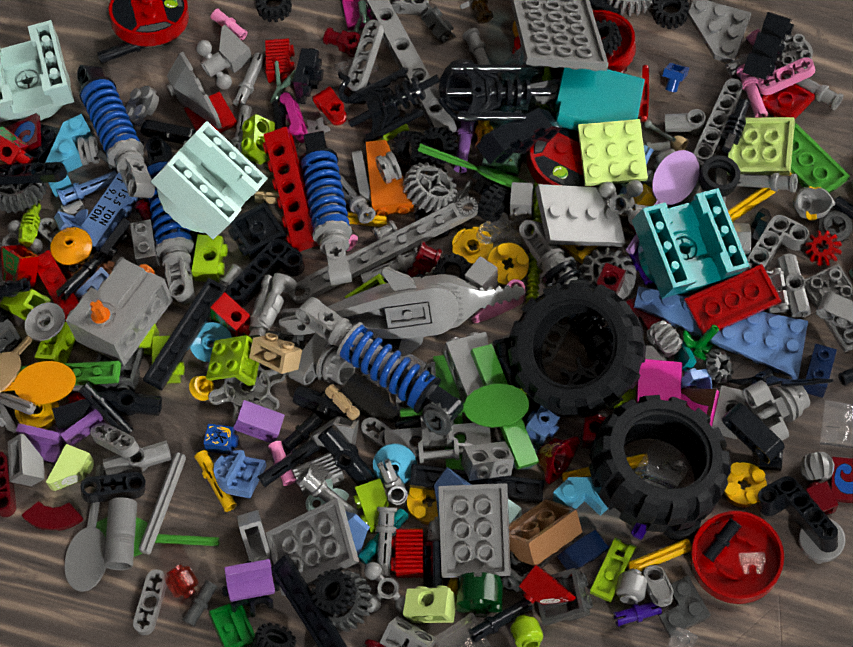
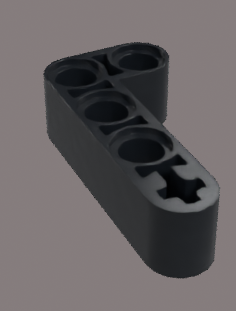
M273 239L228 286L226 294L242 308L245 307L262 289L261 282L265 275L273 277L280 268L292 276L302 274L305 268L302 254L284 240ZM277 250H282L280 253H274ZM294 261H297V262H298V263L295 264V265H291V264H290V263H292V262H294ZM263 265H269L266 268H261ZM251 279H254V280H255V281L252 282V283H247V281H249V280H251Z
M784 476L759 491V510L763 515L773 516L786 509L821 551L830 553L837 549V527L793 477Z

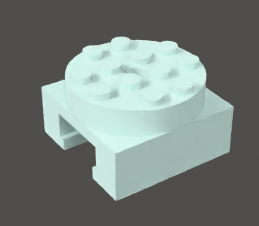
M51 20L28 26L31 41L0 48V122L7 120L18 122L35 113L40 116L41 121L54 115L63 105L74 102L70 77L66 70L59 39Z
M206 121L150 182L157 187L158 197L164 211L183 228L206 233L214 239L235 219L242 210V205L259 190L268 178Z

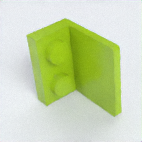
M244 335L215 340L206 379L211 381L235 377L248 386L255 385L259 362L249 358L253 339Z

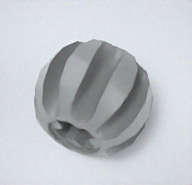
M809 453L802 458L800 470L802 476L810 482L823 481L832 476L834 462L828 453Z

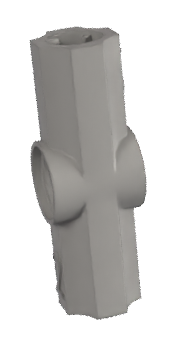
M791 253L784 254L777 259L779 268L784 271L786 286L783 288L787 291L792 318L801 319L811 314L804 288L805 279L800 273L796 255ZM794 284L798 286V288H793L790 285Z
M163 441L143 448L139 447L138 452L128 458L116 455L103 459V465L106 475L123 474L133 471L139 473L145 471L149 466L172 460L167 441ZM136 457H142L139 462H133Z

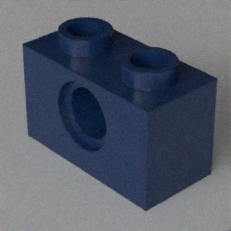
M815 344L805 379H829L837 349ZM828 383L803 385L807 394L823 398Z

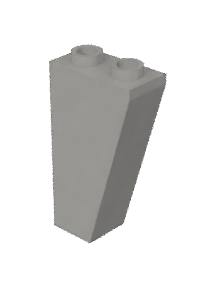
M473 332L460 339L458 337L451 338L445 343L442 350L463 404L473 391L484 386L471 355V350L488 345L486 332Z

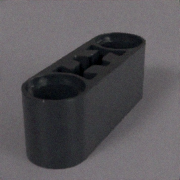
M737 403L722 417L724 425L763 462L770 463L785 449L783 441L742 403Z
M138 472L87 477L80 485L81 497L88 503L106 502L114 498H140L145 493L146 480ZM138 482L141 484V487L134 489L130 487V484ZM111 485H115L116 490H111ZM88 487H95L97 489L94 493H87L85 491Z

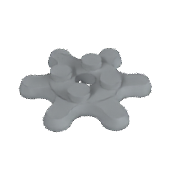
M259 363L256 382L250 392L242 390L244 383L237 378H225L224 385L221 388L209 393V401L214 405L231 402L235 407L233 412L234 421L243 400L277 411L280 403L276 397L271 395L270 389L274 384L282 382L286 377V373L281 374L273 369L264 370Z

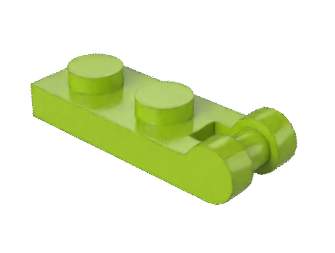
M616 537L590 590V594L610 603L616 592L619 575L625 572L636 549L635 545L624 544L621 542V539ZM617 550L625 553L624 557L616 555Z

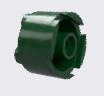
M474 572L458 576L456 611L463 613L472 612L475 617L480 618L487 617L488 613L502 612L503 583L500 576L482 572V577H474Z

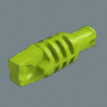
M39 203L37 207L33 205L31 209H27V212L22 216L19 228L18 242L28 248L34 242L41 222L39 217L41 204Z

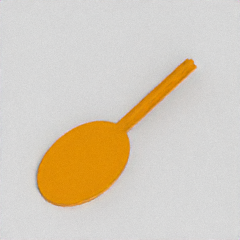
M56 361L37 362L24 368L17 375L15 381L2 392L15 390L20 398L33 404H50L63 399L73 390L76 376L73 370L63 363Z

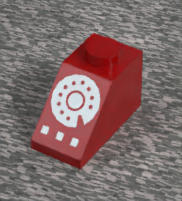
M537 565L534 566L519 585L525 591L523 596L531 603L537 601L542 605L574 601L576 598L549 573Z

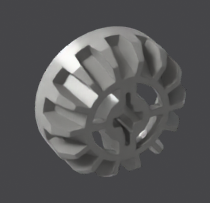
M605 248L601 252L596 249L591 256H585L582 265L579 267L581 271L580 278H585L590 284L596 285L605 263L616 267L621 266L622 269L626 270L618 296L625 300L631 295L635 287L636 268L632 265L629 256H623L620 250L612 252L610 248ZM606 258L613 259L611 262H604L602 264L598 262ZM594 265L599 267L597 278L593 274ZM605 282L606 285H614L613 282Z

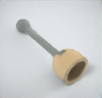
M650 120L644 122L646 128H651L670 140L671 148L675 151L686 149L688 145L686 138L682 136L671 137L654 126Z

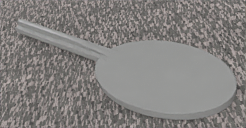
M98 465L95 476H103L105 473L104 466ZM100 502L91 503L87 528L82 529L75 535L65 557L66 579L70 586L79 592H86L94 588L106 570L104 566L106 537L96 528Z

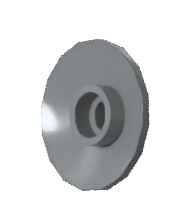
M48 302L36 306L25 320L24 328L27 335L37 341L49 340L56 336L65 323V313L55 303Z

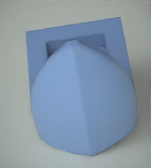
M83 209L75 216L57 211L54 219L61 231L71 227L80 228L88 217V210Z
M692 368L683 373L681 388L696 386L698 389H712V379L707 368L701 370Z

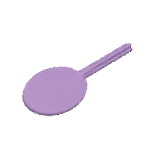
M679 150L668 155L659 164L652 180V191L657 200L654 205L664 202L667 205H675L683 201L692 192L699 177V162L693 153ZM637 233L626 249L627 253L632 255L639 244Z

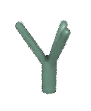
M364 0L358 1L360 17L353 32H358L362 21L363 23L370 21L367 16L366 2Z
M275 61L277 88L270 99L271 103L275 100L279 101L285 88L294 81L296 70H293L281 85L278 61Z

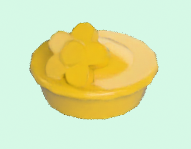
M196 376L190 380L189 390L194 398L206 401L209 400L208 396L214 390V385L212 381L206 379V376Z

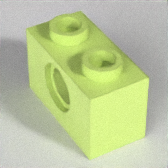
M417 586L415 589H407L403 615L411 623H454L457 596L447 586H437L436 588Z

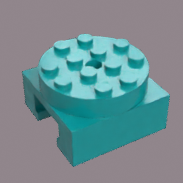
M719 188L698 193L690 203L668 208L666 202L642 208L632 219L639 239L638 256L640 264L647 277L657 286L662 299L677 294L688 295L699 292L706 286L729 279L750 267Z

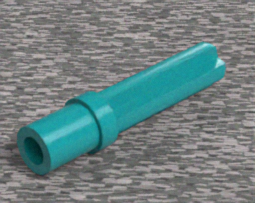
M401 508L394 515V526L396 529H399L409 518L408 513ZM379 532L373 539L369 540L366 547L358 554L359 561L364 565H367L377 555Z

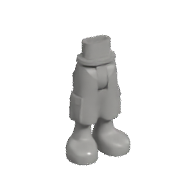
M275 273L273 277L271 275L264 276L261 282V294L256 298L250 316V338L253 339L269 333L284 303L283 298L280 296L281 293H291L296 289L297 283L293 278L280 273Z

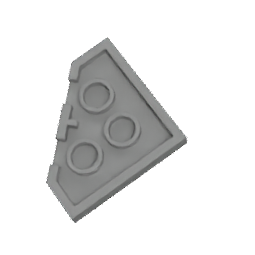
M693 0L688 12V18L698 29V34L703 42L708 45L713 58L730 63L737 57L751 18V12L708 0Z

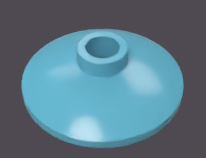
M206 323L190 347L192 354L201 361L210 362L213 347H208L209 344L214 343L215 340L232 338L229 330L219 323Z
M396 443L380 448L373 459V470L376 477L380 478L381 482L384 483L377 464L383 462L386 467L384 460L390 459L392 465L399 467L398 470H395L396 475L401 478L404 484L410 481L412 464H417L414 453L408 447Z

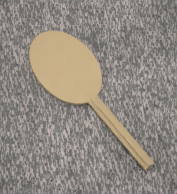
M28 335L12 352L0 354V393L14 381L21 369V358L19 355L33 341Z

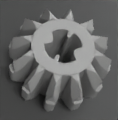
M662 320L654 323L647 330L646 337L649 340V344L657 352L661 351L665 358L675 355L682 348L680 335L666 321Z

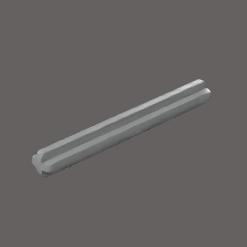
M175 453L139 546V550L143 554L149 555L153 549L186 461V457L182 453Z

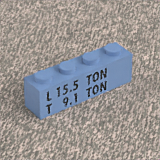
M119 172L80 227L91 237V252L93 253L100 252L101 247L123 217H129L132 207L141 199L129 196Z

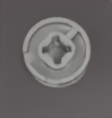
M91 135L88 138L79 137L77 142L82 165H89L90 162L94 164L100 163V158L98 157L99 148L95 135Z
M392 151L387 152L383 157L381 155L375 157L378 170L385 184L391 183L392 179L398 180L402 178L399 164Z

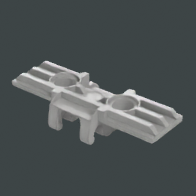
M422 415L420 416L421 427L384 430L385 445L396 443L408 447L415 457L420 459V463H424L427 460L450 458L460 460L459 454H463L464 446L491 443L490 427L480 426L475 423L454 424L452 431L447 435L441 436L435 434L426 426ZM462 434L466 437V441L458 443V439L455 436ZM414 438L421 440L418 442L417 447L410 445V441ZM441 447H453V448H454V449H451V450H439V451H427V452H423L425 449H428V448H441Z

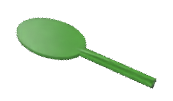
M420 143L419 152L457 166L476 170L484 177L502 185L512 187V182L528 183L506 172L490 167L476 166L459 157Z
M491 384L473 391L466 398L462 412H465L472 422L480 426L504 427L519 421L527 413L529 400L526 394L515 386ZM401 408L400 414L401 417L421 416L422 411L416 413L412 408Z
M137 517L134 557L143 554L140 552L139 546L148 525L147 522ZM108 518L100 520L96 525V528L105 537ZM158 534L155 543L219 546L220 538Z

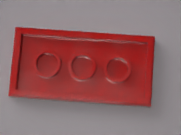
M760 264L686 297L684 302L703 336L712 325H716L720 331L725 327L780 304L781 299L764 266Z

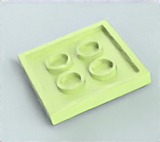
M745 118L746 125L738 145L733 144L728 154V157L738 165L740 174L772 175L779 173L780 175H790L795 118Z
M640 119L578 124L577 129L585 186L601 185L604 182L618 184L629 183L632 180L647 181L648 175Z

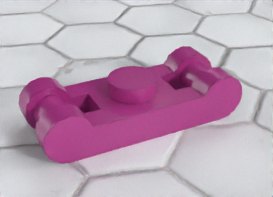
M288 92L281 94L279 100L286 106L288 112L286 118L290 124L289 130L300 143H303V134H308L299 104L293 100Z

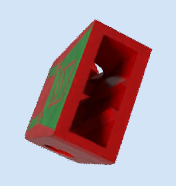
M0 127V159L9 165L17 162L21 164L31 163L33 157L25 152L28 145L5 127Z
M22 245L1 246L3 281H17L27 278V281H30L31 287H34L39 256Z
M224 292L210 307L211 321L222 324L229 330L232 337L249 336L251 332L249 330V313Z

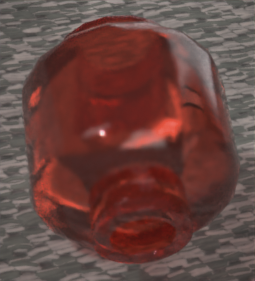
M180 564L166 573L168 577L165 580V584L175 598L183 596L184 599H187L196 593L194 588L198 586L199 580L191 567H183Z

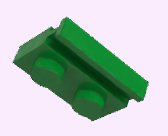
M231 603L209 611L208 615L222 647H247V645L252 644L255 633L242 605L238 607L236 612H232Z

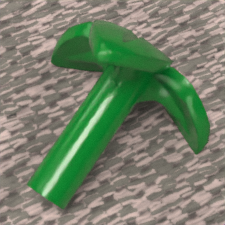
M712 325L698 341H694L692 336L684 330L683 339L687 347L694 349L693 355L706 361L705 354L710 352L714 345L709 341L716 335L719 328L716 325Z

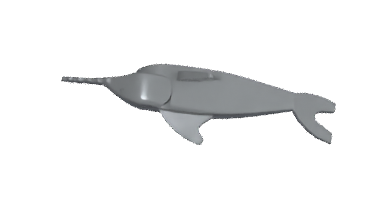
M384 267L382 274L388 283L348 297L328 306V308L335 311L342 318L348 319L353 326L359 322L363 323L368 329L367 331L373 332V338L401 339L398 350L401 352V356H408L422 344L424 337L439 335L449 329L456 328L480 308L485 309L488 304L494 306L496 302L502 304L504 300L510 302L513 298L519 300L525 291L523 287H519L517 284L513 285L512 288L509 285H506L504 288L498 285L495 289L491 286L487 289L483 287L477 288L457 276L446 274L411 278L407 274ZM298 308L282 309V319H279L281 333L287 335L315 333V331L297 319L295 312Z

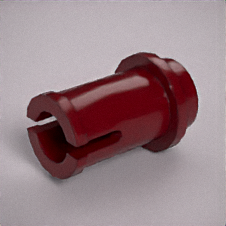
M145 199L138 201L135 209L136 212H139L142 221L151 219L152 214L149 202Z

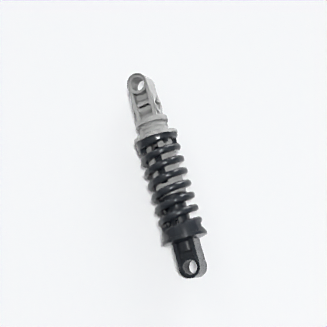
M525 220L521 223L519 233L529 247L530 253L537 260V267L543 271L539 279L545 287L556 283L566 285L571 280L587 281L585 278H580L581 271L577 269L573 257L565 258L561 248H558L557 245L547 244L542 223ZM532 227H534L533 234H531ZM577 313L567 316V322L573 327L574 334L579 336V342L585 347L587 357L590 360L599 359L605 369L613 352V335L607 321L589 313Z

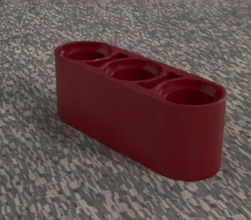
M0 451V461H4L0 466V482L6 481L5 485L0 487V505L8 501L5 507L0 508V516L10 517L16 511L14 483L9 482V460Z

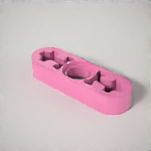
M801 58L775 70L773 77L769 76L767 80L759 78L757 85L760 93L771 95L811 77L815 73L813 60ZM784 74H791L790 78L781 79Z

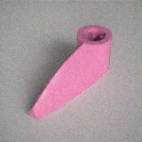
M514 279L507 284L511 288L517 284L519 287H523L525 291V285L520 280ZM525 293L519 300L513 298L510 302L504 300L502 304L496 302L494 306L488 304L485 309L481 308L471 318L472 322L475 324L488 320L521 305L525 300Z

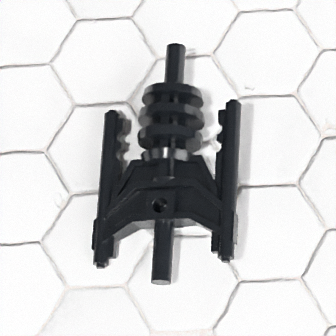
M459 63V65H453L452 70L456 71V74H464L470 83V88H446V97H471L469 110L460 111L455 116L457 121L463 122L524 120L526 116L521 111H515L514 113L507 111L504 113L494 110L500 108L502 99H504L506 106L511 105L512 99L514 106H520L521 100H523L524 105H529L531 96H550V88H531L530 81L524 79L523 85H521L520 79L515 78L512 85L511 79L508 78L505 79L502 86L498 77L493 75L499 72L503 74L507 72L517 74V71L521 70L519 64L473 65L472 63Z
M404 67L367 87L355 91L354 94L349 96V101L356 103L363 100L367 103L368 110L348 120L350 126L354 127L372 118L371 132L363 138L365 144L369 141H376L387 133L421 117L424 111L416 108L412 110V113H406L404 117L398 118L401 104L405 109H409L410 102L414 106L419 104L418 96L422 101L426 99L424 90L439 83V76L435 75L421 83L416 77H412V84L405 80L402 81L403 88L399 84L394 86L396 92L394 94L390 87L387 86L391 85L393 81L396 82L398 78L406 77V73L409 70Z

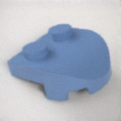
M234 450L232 455L225 458L220 456L215 462L214 475L220 489L227 494L251 498L259 482L257 476L262 474L267 467L266 461L245 457L243 450Z

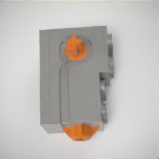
M122 258L119 264L113 267L109 277L101 283L99 290L91 287L87 293L82 295L78 305L69 312L66 322L77 342L113 361L119 360L121 365L125 366L150 329L172 303L173 299L165 280L155 275V271L146 264L137 266Z

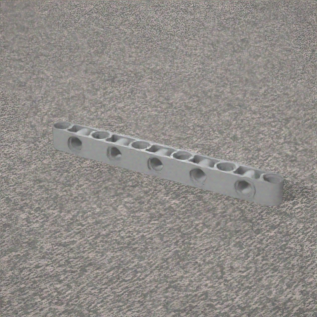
M364 0L367 9L371 8L370 15L372 18L377 19L384 27L383 40L399 70L404 67L408 68L409 71L404 79L412 84V77L420 79V83L431 78L390 1ZM433 85L425 89L426 99L422 101L419 96L417 98L419 101L418 105L424 111L423 115L430 127L448 128V131L453 133L456 132L457 129L453 118L438 101L440 94L436 86Z

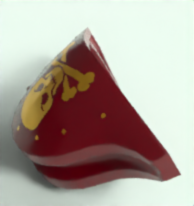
M574 436L565 440L555 438L553 441L542 445L537 451L538 464L545 473L547 484L550 485L561 477L569 467L580 442L578 437Z

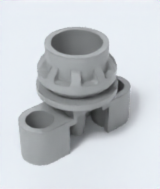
M315 333L302 350L298 370L289 372V378L305 386H309L316 377L329 384L338 383L345 385L353 377L355 367L337 356L338 347L330 345L325 338Z
M760 380L743 389V395L750 411L782 441L789 437L784 421L789 423L794 421L795 418L800 417L803 411L810 406L809 396L803 386L779 385L770 390L767 384Z

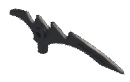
M768 367L753 377L731 379L729 382L738 385L747 383L753 385L762 380L767 386L781 384V386H803L831 383L834 380L823 378L783 379L773 376L774 370Z

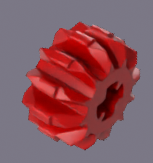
M826 230L824 236L821 231H817L818 237L815 238L814 235H810V239L813 242H806V247L810 249L806 250L805 253L811 256L809 260L812 263L817 260V265L821 266L823 261H825L826 265L830 266L829 260L832 259L836 262L838 259L835 254H842V251L838 249L842 246L841 241H836L838 238L836 234L830 236V231ZM824 244H826L828 249H824L823 252H821L819 248L824 247Z

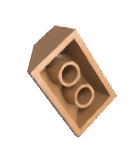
M548 499L543 500L509 524L510 550L521 562L532 566L541 564L543 560L556 553L561 547L573 541L575 537L582 533L577 509Z

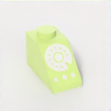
M66 444L46 481L49 488L56 491L84 480L86 475L90 474L93 469L94 460L92 456L86 451Z

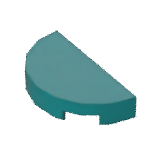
M682 341V348L675 354L674 362H682L683 372L687 371V368H693L697 362L691 349L687 347L684 341Z

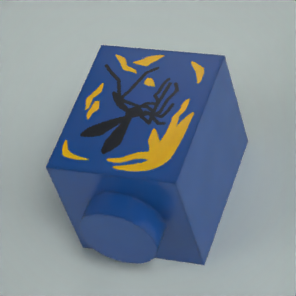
M208 424L203 444L207 452L232 455L233 449L238 446L239 436L236 435L234 427Z

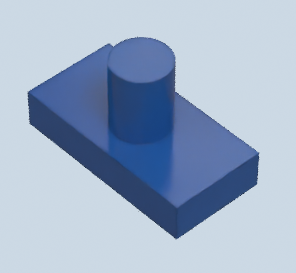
M670 62L663 72V77L668 78L665 89L677 92L680 81L682 82L688 75L689 67Z

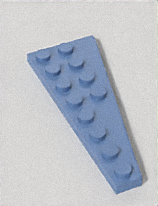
M638 287L635 308L671 323L673 327L683 328L691 332V335L702 337L684 302V298L688 296L677 294L662 299L659 290ZM760 312L723 328L709 342L736 355L741 354L752 359V362L758 365L761 363L770 367L776 373L781 372L792 377V379H798L808 321Z

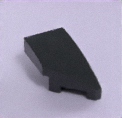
M765 208L760 209L751 225L755 229L752 238L757 241L771 219L769 210Z
M86 399L53 408L52 411L58 429L72 426L84 418L91 404Z

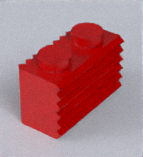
M289 38L265 40L267 80L269 83L276 82L275 61H278L280 80L283 82L295 70L294 61L291 62V57H295L294 45H290Z
M423 528L396 529V536H392V549H396V556L391 557V571H395L397 578H423Z

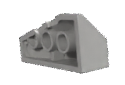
M184 52L179 53L167 74L169 93L171 96L175 95L181 104L216 128H222L218 114L208 95L205 94L200 80L196 78L189 60Z

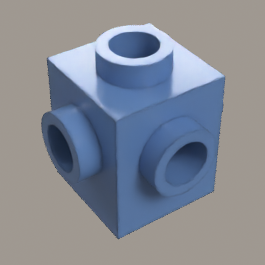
M540 406L537 412L533 410L526 420L528 422L526 430L529 438L540 445H543L549 436L553 438L559 429L557 426L559 417L556 413L543 406Z

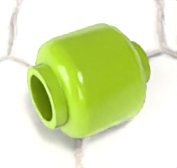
M521 615L511 625L510 632L517 647L540 646L543 640V632L536 618Z

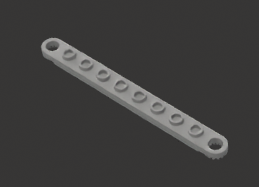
M464 197L460 201L453 202L348 255L347 261L352 278L420 245L422 241L426 242L475 217L478 214L477 201L472 197ZM467 204L474 206L469 212L463 211V207ZM329 266L296 282V289L289 293L292 301L302 304L310 297H317L338 286H331L328 272ZM298 289L305 290L303 296L301 295V297L295 296V292Z

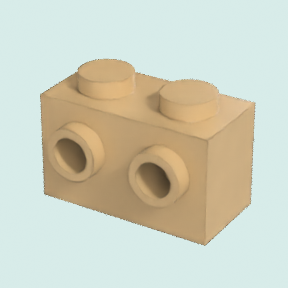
M266 333L264 336L253 338L249 358L283 374L298 370L302 349L294 346L293 342L279 339L276 334Z

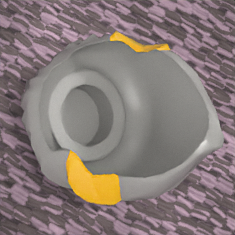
M812 186L800 189L792 202L795 211L800 217L810 221L823 218L835 205L833 198L825 189Z

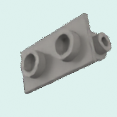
M781 268L766 271L781 299L780 304L769 308V313H787L790 303L787 291L783 288L786 286L784 271Z

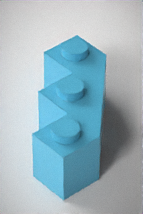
M82 114L62 123L46 162L63 163L67 173L83 166L79 151L77 150L78 138H88L92 135ZM68 175L62 181L48 183L55 198L58 197L56 190L60 189L62 191L72 187Z
M568 477L553 492L554 502L577 509L584 501L600 516L608 509L598 495L601 487L595 488L591 477Z

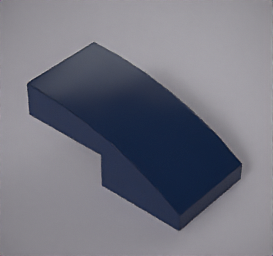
M594 530L569 546L557 557L566 570L572 568L579 570L589 561L593 562L610 547L598 531Z

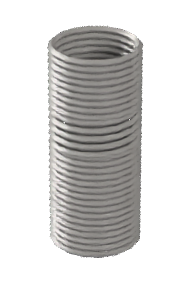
M114 498L109 501L104 566L106 568L127 570L133 567L138 504L133 499Z

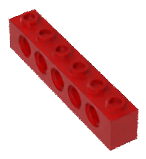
M287 126L263 134L265 139L263 148L265 153L269 154L268 167L275 177L272 179L274 189L278 190L279 193L277 198L279 208L283 209L284 212L282 222L284 227L288 228L289 235L286 236L288 244L299 252L319 246L312 236L313 227L311 225L305 183L293 135ZM284 150L282 155L277 156L279 151ZM289 168L286 174H282L284 169ZM294 187L292 192L287 193L288 188ZM299 205L296 211L291 212L294 206ZM304 224L301 230L296 231L298 225Z

